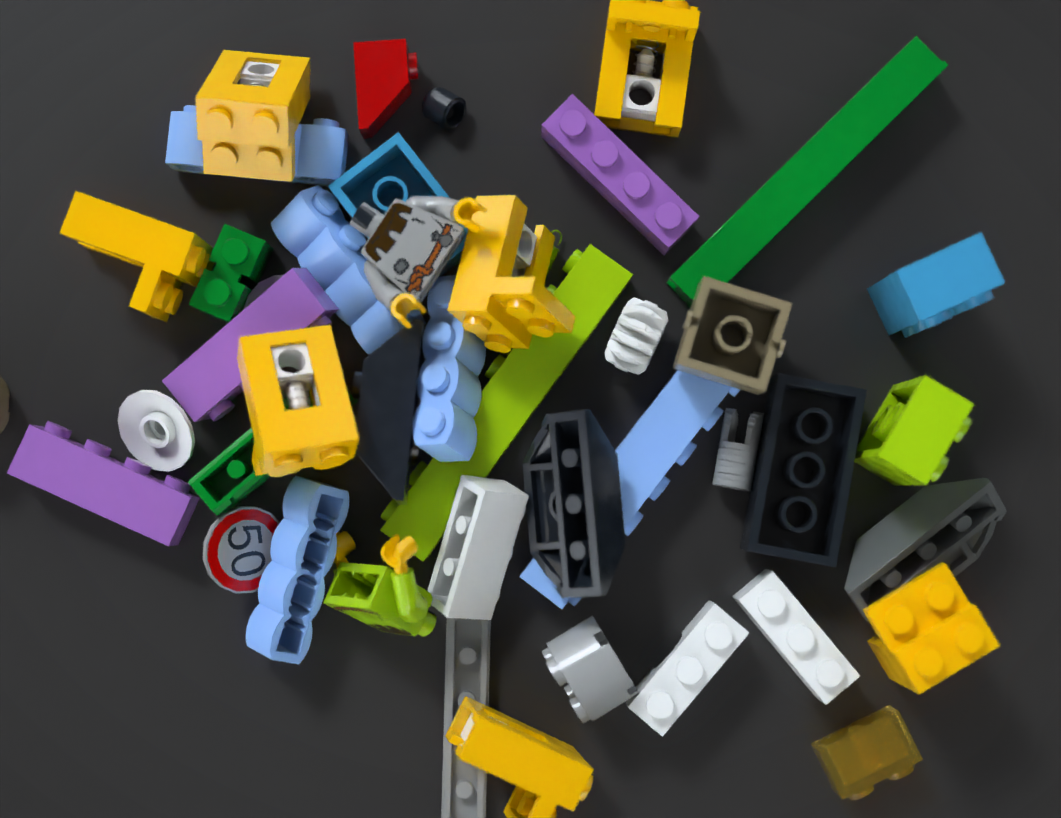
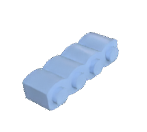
M186 105L183 111H171L165 164L172 170L203 174L202 140H197L196 106ZM317 118L313 120V124L298 125L295 132V176L292 181L293 183L328 186L345 173L349 135L346 129L339 128V122L331 119Z
M319 185L300 191L271 222L272 229L282 245L297 257L301 268L308 269L339 308L335 312L336 315L351 327L352 333L359 345L370 355L404 328V326L393 316L388 308L376 299L364 273L366 259L361 251L366 244V238L363 233L350 226V223L345 220L335 196ZM414 309L408 313L406 320L409 323L416 319L423 320L425 324L419 309Z
M456 275L438 277L428 293L427 307L431 318L426 325L422 341L426 360L420 369L417 383L418 396L421 403L415 412L412 425L415 444L439 462L469 461L474 453L477 443V427L473 418L479 409L482 395L478 376L484 366L486 357L485 342L474 333L465 330L462 327L463 324L447 311Z
M295 476L287 487L283 499L284 518L278 524L271 541L270 554L272 561L267 565L261 576L258 588L259 604L252 612L246 629L247 646L271 660L300 664L309 650L313 632L311 621L322 605L325 592L324 576L329 572L334 562L337 551L336 534L343 526L348 514L349 493L347 490L300 476Z

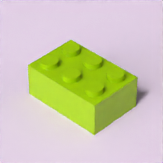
M926 375L894 384L857 445L854 462L894 486L927 485L929 480L935 482L948 464L949 458L944 455L952 441L959 442L969 429L972 418L968 414L974 404Z

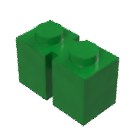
M224 224L209 258V261L216 266L213 271L204 269L189 305L203 313L229 323L243 311L247 297L252 291L246 285L239 283L242 275L258 284L274 249L265 240Z

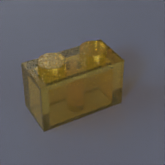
M890 705L811 743L834 792L842 800L848 797L850 800L863 798L874 791V784L888 777L890 780L903 778L914 771V764L923 760L900 712Z

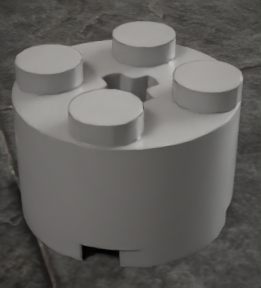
M593 616L546 643L548 647L541 651L547 661L546 664L559 686L568 682L564 689L570 698L569 701L583 724L590 719L592 721L598 719L639 694Z

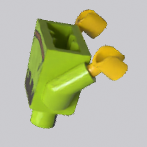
M347 531L337 532V551L333 562L337 568L333 570L334 578L323 603L383 632L416 636L417 634L427 636L430 634L437 621L436 614L429 610L433 600L432 594L416 584L414 571L412 568H408L406 563L417 552L418 547L415 540L411 536H406L401 541L399 535L396 534L384 544L381 549V556L389 566L394 568L393 570L388 566L349 563L345 556L356 549L355 542Z

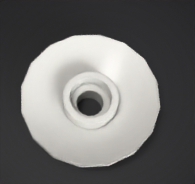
M140 390L129 395L119 408L117 422L120 436L129 452L138 461L151 466L152 469L157 471L170 472L184 466L193 455L195 444L193 427L185 411L171 397L154 390Z

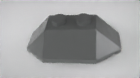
M985 477L924 486L856 540L844 589L866 621L869 620L863 612L864 608L939 563H946L955 577L979 558L993 535L997 521H1001L1007 512L992 482Z

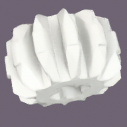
M635 297L629 300L618 318L605 350L606 360L624 372L628 373L629 371L637 375L643 373L649 365L667 325V312L648 300L643 301Z

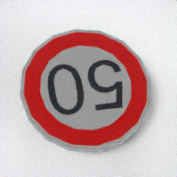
M238 506L223 513L210 526L203 543V562L208 575L219 587L236 594L253 593L258 590L261 576L267 565L272 561L270 554L271 541L280 523L272 513L256 506Z

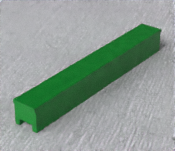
M915 36L669 278L666 284L691 308L698 283L704 276L728 283L881 133L948 64L945 61L942 62Z

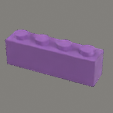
M573 94L541 125V137L664 256L697 222L700 216Z
M292 268L165 377L162 382L194 422L210 418L215 422L235 407L232 400L242 391L244 392L237 363L239 337L331 325L332 322L329 318L339 308L307 268Z
M47 421L45 427L29 424L7 474L166 546L179 545L200 497L189 492L191 488L189 483L170 475L166 476L165 481L149 474L151 466L127 457L125 463L109 456L112 451L111 448L90 439L86 440L85 445L70 439L72 431L56 423Z

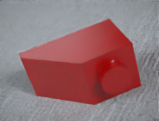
M406 39L353 42L358 125L363 139L374 137L412 94L411 79H419L417 52L409 53Z

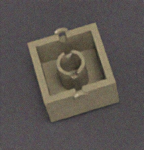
M704 276L698 283L691 309L687 312L683 325L684 332L672 368L756 395L765 392L776 357H781L786 340H783L782 336L792 303Z

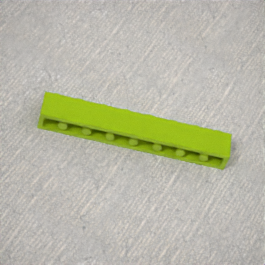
M589 244L583 253L578 249L573 252L562 268V271L567 273V276L558 288L552 284L547 288L575 316L572 333H554L552 337H540L532 334L529 349L513 348L507 358L499 354L484 375L490 381L482 390L480 406L473 418L477 427V443L470 460L439 462L433 457L429 464L421 461L410 475L409 484L412 487L408 491L407 505L397 504L393 499L380 516V518L386 521L380 531L390 538L398 534L401 541L406 536H411L418 547L414 556L421 561L427 560L444 536L461 475L484 478L489 475L630 282L633 274L592 244Z

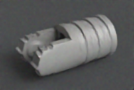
M726 408L712 485L734 490L751 491L764 413L753 412L750 414L745 442L742 444L735 442L738 426L737 409Z

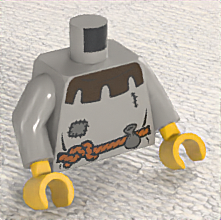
M412 196L406 202L395 199L385 215L364 202L353 215L350 226L369 237L361 253L366 259L364 273L376 299L388 308L405 328L409 329L412 327L406 320L410 311L419 309L423 314L426 312V309L421 304L423 299L465 237L464 228L458 224L463 225L472 232L479 231L480 227L471 221V217L478 211L487 213L488 210L474 199L465 198L459 201L443 196Z

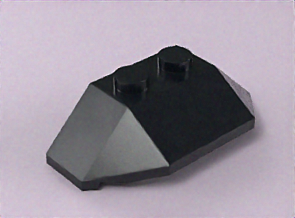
M416 319L410 322L411 328H402L364 359L363 371L355 372L352 389L353 399H359L358 416H353L359 436L356 453L397 504L407 505L414 442L412 425L418 404L417 383L423 357L422 341L425 326L423 320Z
M590 409L546 414L541 423L542 428L534 438L522 463L525 493L529 495L526 511L530 553L546 576L557 586L556 590L562 598L605 596L626 545L618 455Z

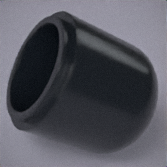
M436 87L425 95L422 102V111L429 120L447 130H451L462 122L466 113V102L463 98L449 90ZM453 108V116L447 118L450 109Z

